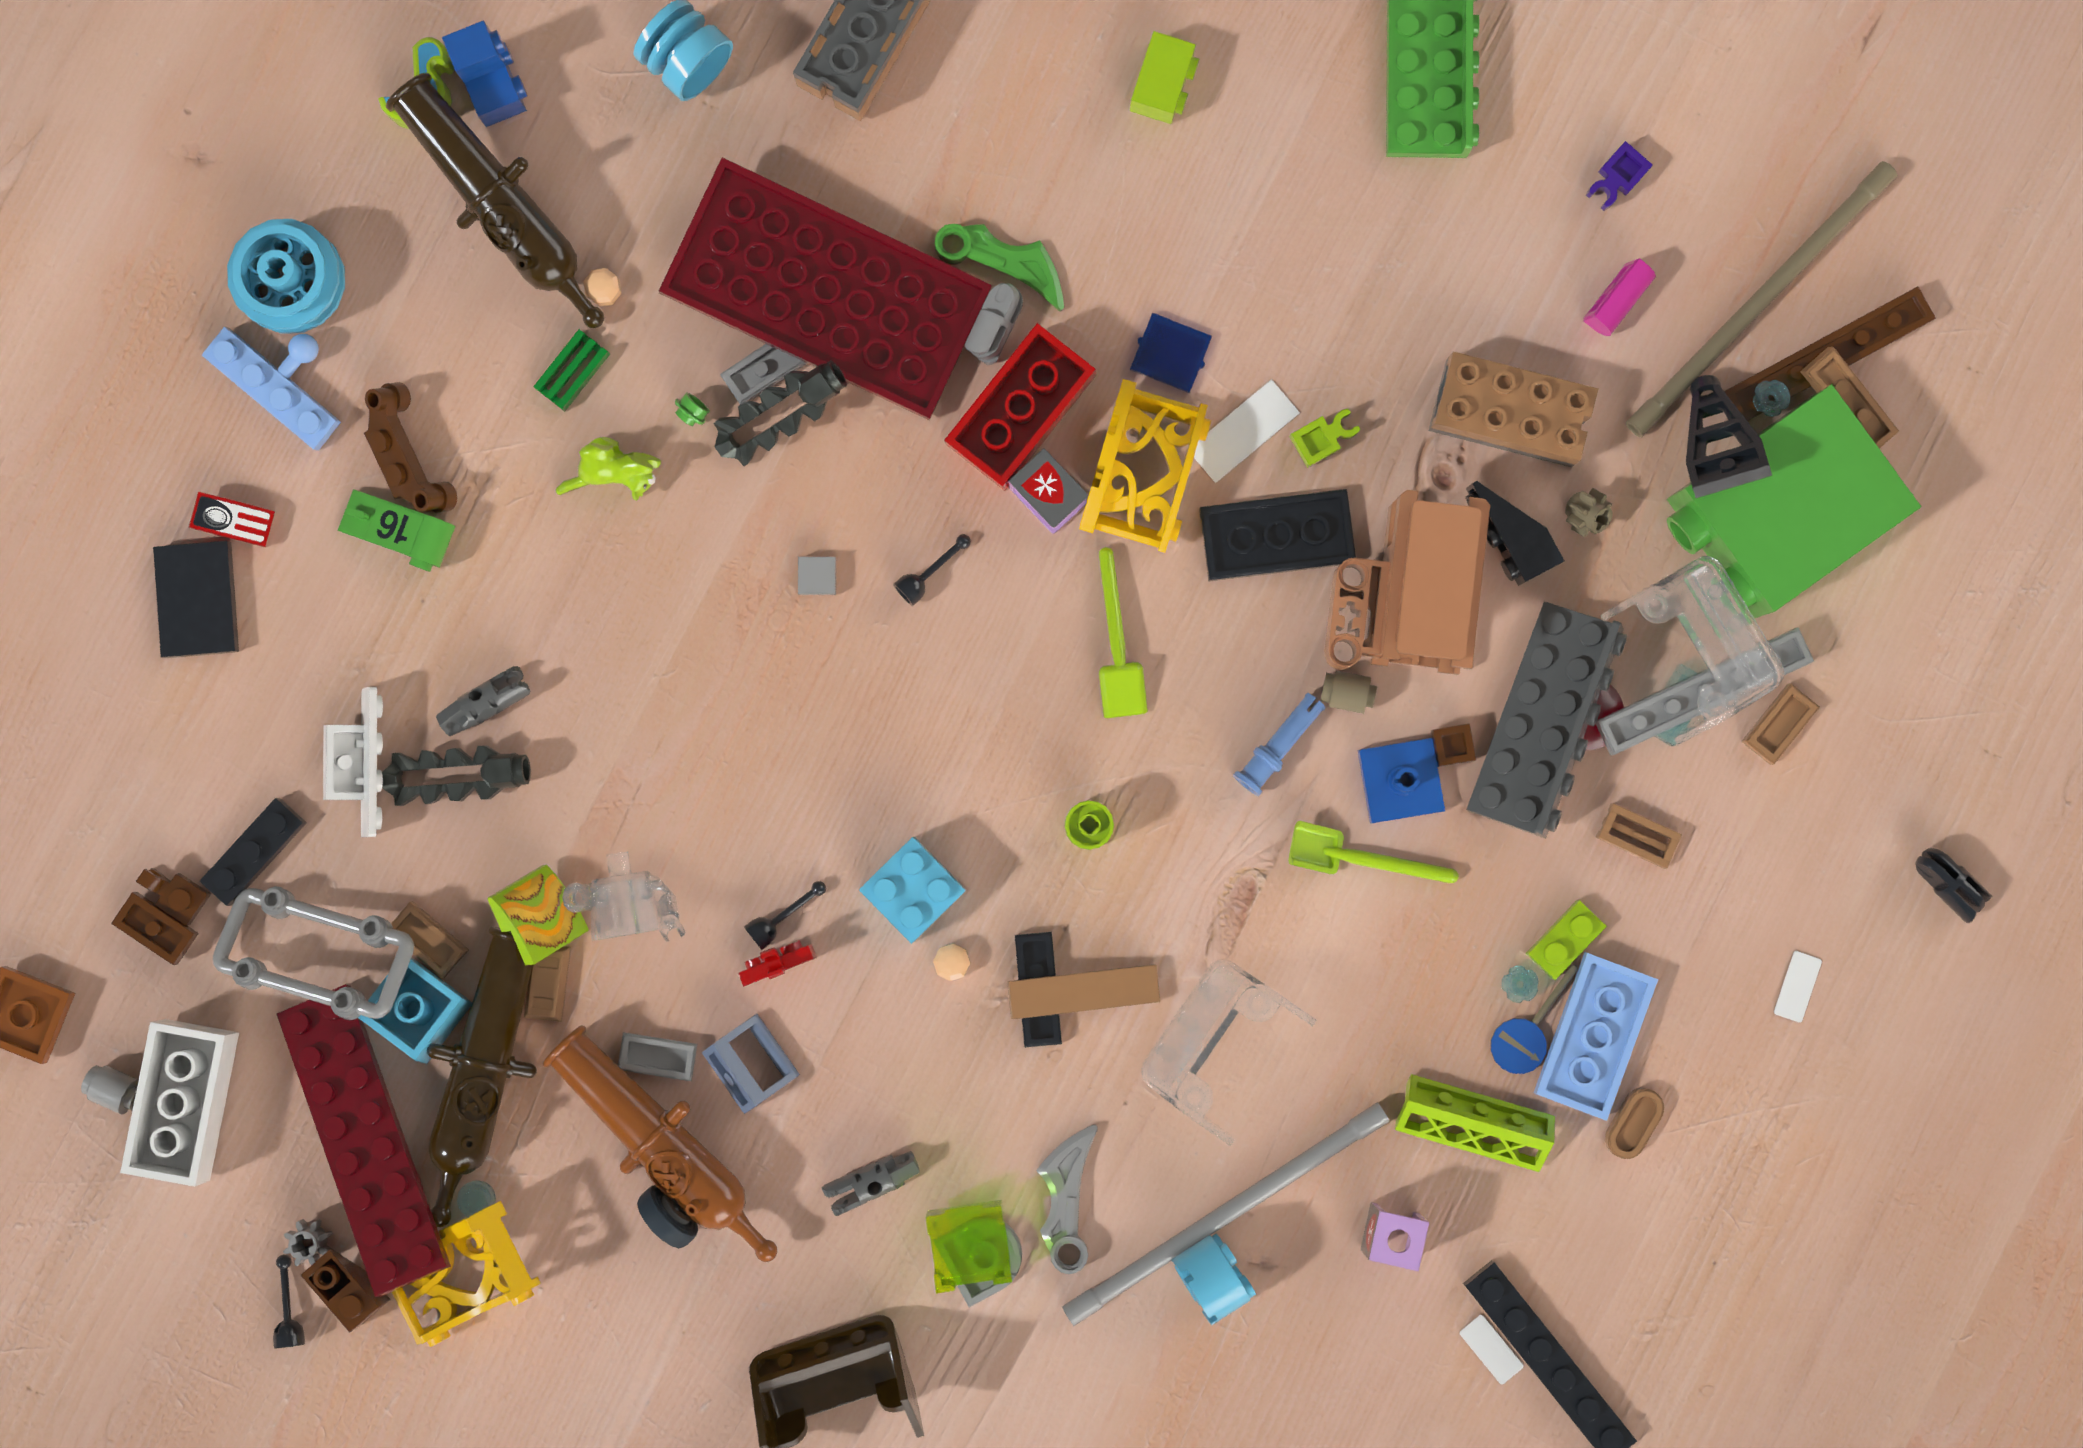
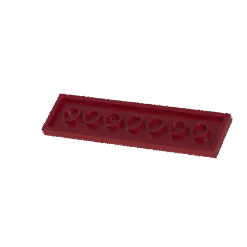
M345 984V985H342V986H340V987H338V988L333 989V991H337V990H339L340 988H343V987H351V986ZM307 1000L277 1013L278 1021L375 1297L384 1296L451 1267L364 1022L359 1018L353 1020L344 1019L336 1015L331 1006L312 1000Z

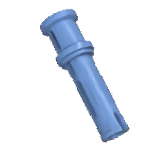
M1310 693L1305 694L1303 700L1265 746L1260 745L1253 750L1254 756L1244 769L1233 774V777L1252 794L1260 796L1262 793L1261 787L1274 772H1279L1282 769L1283 762L1281 760L1290 751L1318 715L1325 710L1324 704L1318 701L1309 712L1307 711L1316 699Z

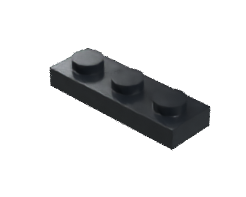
M275 798L202 877L200 882L226 906H232L238 894L254 882L307 822L282 799Z

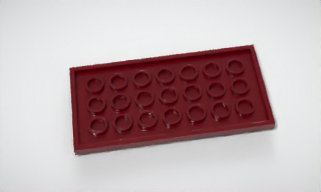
M722 157L659 288V294L814 367L826 364L831 360L840 368L848 383L930 421L992 285Z

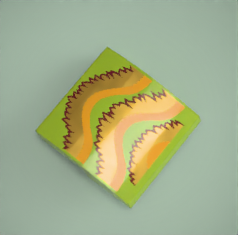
M548 865L538 867L487 898L501 932L511 931L525 965H535L589 931L572 896Z

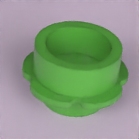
M686 392L681 400L678 398L675 400L676 406L679 407L675 413L682 421L690 426H693L695 423L700 425L705 423L704 418L710 410L701 400Z

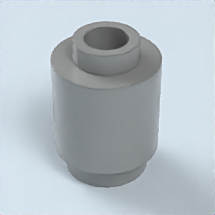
M96 1065L86 1074L81 1085V1092L87 1095L88 1100L122 1115L128 1110H133L139 1080L109 1066L100 1067Z

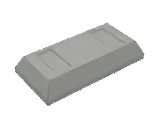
M623 1032L618 1066L623 1071L692 1081L698 1044Z

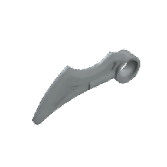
M1091 1125L1065 1140L1036 1170L1046 1182L1051 1195L1050 1213L1040 1232L1050 1251L1051 1262L1057 1270L1065 1274H1073L1082 1270L1088 1258L1087 1246L1078 1237L1079 1198L1084 1165L1098 1129L1096 1125ZM1068 1243L1076 1245L1080 1250L1079 1260L1071 1265L1064 1264L1058 1256L1061 1246Z

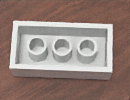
M169 1019L150 1022L120 1173L194 1187L210 1181L239 1032Z

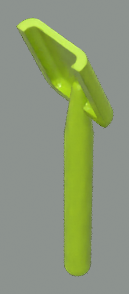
M1104 547L1099 551V561L1114 665L1102 666L1099 670L1104 718H1115L1145 714L1148 712L1143 666L1139 662L1126 663V648L1114 554L1111 548Z
M1298 821L1295 824L1288 859L1290 865L1327 874H1335L1338 871L1340 860L1356 865L1445 883H1455L1458 880L1459 875L1455 869L1362 850L1343 849L1344 835L1341 831L1303 821Z

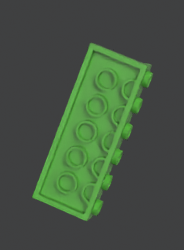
M1387 0L1386 157L1467 158L1473 146L1478 145L1479 125L1473 123V110H1477L1479 105V88L1473 87V74H1477L1479 69V51H1473V37H1478L1479 15H1473V1L1478 0Z

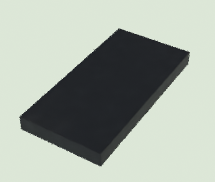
M1347 489L1199 508L1208 582L1339 566L1349 558H1356Z

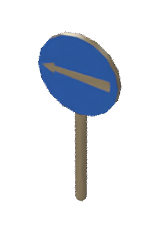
M1572 965L1532 1021L1513 1018L1503 1022L1495 1029L1491 1038L1490 1050L1494 1061L1503 1070L1512 1074H1525L1535 1070L1542 1063L1546 1055L1547 1041L1538 1024L1578 970L1576 965Z

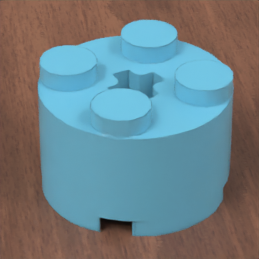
M1217 1233L1212 1237L1208 1235L1171 1259L1195 1302L1199 1306L1201 1305L1203 1308L1202 1313L1211 1325L1250 1301L1251 1297L1256 1295L1245 1275L1241 1274L1235 1265L1237 1261L1226 1243L1222 1242Z

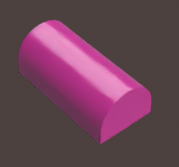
M1640 258L1626 263L1584 316L1583 322L1596 332L1604 336H1611L1656 278L1655 272Z

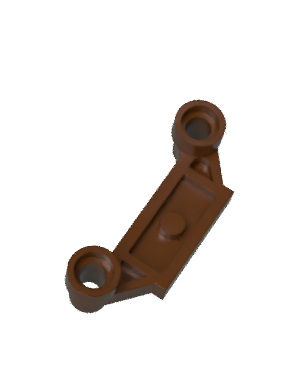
M401 382L386 383L381 388L369 389L365 394V403L369 409L368 430L364 432V435L394 499L403 498L409 501L419 512L431 510L435 513L453 510L457 504V492L454 486L449 482L432 484L428 482L397 416V412L407 410L410 405L411 395L407 386Z

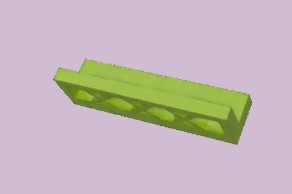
M1411 1074L1406 1084L1405 1103L1396 1120L1395 1130L1540 1172L1554 1145L1555 1116ZM1411 1113L1427 1117L1429 1121L1419 1124L1409 1121L1408 1118ZM1456 1125L1463 1127L1466 1132L1454 1134L1447 1132L1445 1127ZM1493 1136L1499 1138L1502 1142L1491 1145L1483 1142L1481 1138ZM1528 1146L1538 1149V1152L1533 1157L1519 1153L1517 1149Z

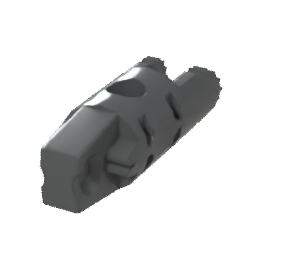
M518 666L510 667L458 697L455 702L436 715L441 729L448 736H453L473 726L476 727L529 695L531 691L525 681L521 682L524 676L521 668Z
M912 1151L894 1158L890 1155L822 1186L821 1189L826 1197L833 1198L854 1188V1192L836 1200L831 1205L834 1215L839 1216L870 1200L905 1185V1180L920 1173V1169Z

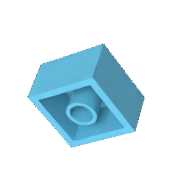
M912 837L859 891L912 944L966 889L915 837Z
M411 958L390 1012L379 1019L368 1018L362 1015L358 1018L413 1060L428 1064L431 1058L427 1054V1048L431 1044L442 1045L469 1010L472 1002L418 961ZM388 975L368 999L369 1002L375 1004L378 1002Z

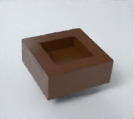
M1470 724L1431 730L1438 767L1476 761Z

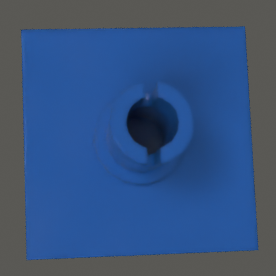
M1433 738L1357 750L1370 824L1445 811Z

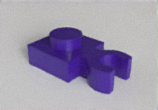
M1625 141L1598 171L1605 180L1596 181L1589 188L1586 196L1590 198L1596 191H1604L1607 195V200L1601 209L1605 211L1616 201L1617 189L1626 196L1653 164Z

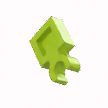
M1349 409L1338 412L1329 425L1324 417L1321 416L1290 434L1289 437L1307 468L1339 451L1341 446L1337 439H1351L1360 431L1359 426L1351 430H1345L1341 426V420L1351 413Z

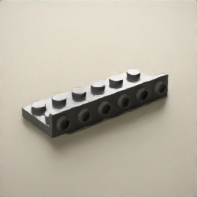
M1544 601L1468 803L1467 811L1545 839L1549 831H1556L1562 815V811L1557 809L1562 795L1569 796L1575 780V775L1570 774L1575 760L1581 762L1588 745V740L1583 739L1588 725L1594 726L1601 710V705L1596 704L1601 690L1607 691L1614 675V670L1610 669V665L1614 655L1620 656L1627 640V635L1623 634L1624 628L1621 622L1614 620L1613 623Z

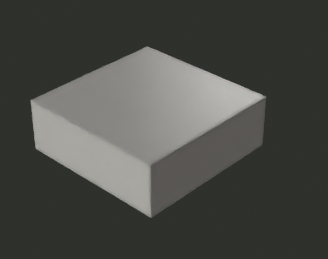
M798 557V594L836 595V557Z

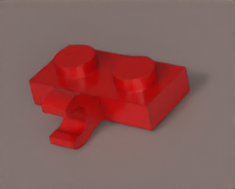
M800 940L779 948L782 956H779L775 947L760 952L759 957L744 962L747 969L738 973L743 987L767 977L769 979L776 978L785 974L787 969L817 958L812 944L803 947Z

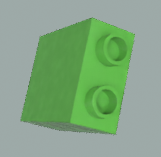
M1832 384L1806 399L1758 434L1762 439L1772 476L1699 498H1695L1690 482L1666 499L1675 511L1674 514L1667 518L1670 532L1688 553L1695 554L1703 549L1719 571V574L1711 579V586L1721 603L1735 615H1739L1747 610L1751 617L1755 619L1777 611L1922 507Z

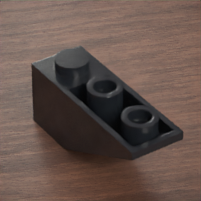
M1475 481L1466 488L1469 494L1466 496L1467 504L1469 497L1486 499L1490 504L1487 541L1492 548L1497 547L1504 559L1501 561L1502 569L1510 581L1515 580L1519 586L1565 561L1545 526L1478 481Z

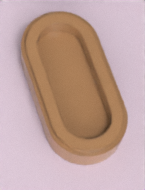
M1637 1088L1626 1096L1605 1134L1606 1146L1612 1154L1622 1159H1632L1642 1152L1664 1113V1103L1659 1094L1647 1088Z

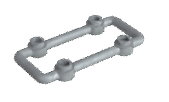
M275 886L266 891L248 888L239 893L234 901L215 948L213 964L218 971L233 976L236 984L248 990H254L263 985L329 1005L336 1015L347 1020L356 1019L360 1015L379 1019L386 1016L393 1007L413 955L414 942L409 934L393 929L392 924L388 920L377 915H372L362 920L297 901L291 892L282 887ZM250 903L261 905L262 910L266 914L276 919H283L291 914L359 934L364 943L374 948H382L388 943L399 946L378 1002L375 1004L366 1001L361 992L351 987H343L333 991L267 971L264 963L251 957H246L239 961L228 959Z

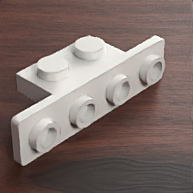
M377 687L362 689L361 725H323V800H361V837H376V830H380L382 827V809L377 807V792L382 790L383 777L382 771L377 770V755L382 753L383 738L381 733H377V718L382 716L383 700L381 695H377Z

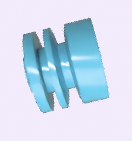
M675 0L660 10L640 34L633 52L635 59L642 65H647L651 74L660 75L663 73L662 82L664 86L681 101H688L704 91L723 70L733 50L732 41L715 25L704 26V15L700 11H695L693 5L688 0Z

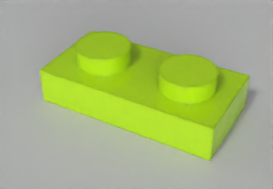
M1576 900L1525 954L1551 979L1556 980L1607 926L1580 900Z

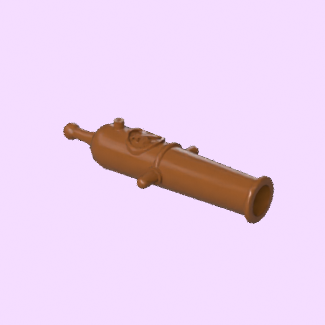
M581 1025L550 1052L543 1061V1066L547 1068L552 1066L628 1149V1155L620 1163L621 1172L629 1174L638 1165H643L650 1180L662 1193L673 1198L694 1222L705 1229L720 1230L728 1227L739 1234L755 1250L759 1260L770 1262L775 1259L778 1252L776 1244L771 1240H766L751 1225L743 1212L746 1204L745 1189L738 1178L681 1125L682 1119L690 1111V1105L686 1101L678 1102L670 1111L665 1110L584 1034L586 1032L585 1026Z

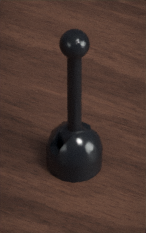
M965 534L959 535L956 539V544L920 576L916 574L903 575L893 584L894 588L908 604L914 606L921 600L925 593L924 581L960 549H966L970 546L971 540L969 536Z
M821 881L814 882L809 892L772 920L766 917H758L746 924L744 928L759 948L763 950L775 939L777 933L776 925L814 896L823 895L826 892V885Z
M285 1254L280 1255L276 1259V1266L280 1269L284 1320L274 1329V1349L305 1344L302 1325L291 1319L288 1276L291 1258Z

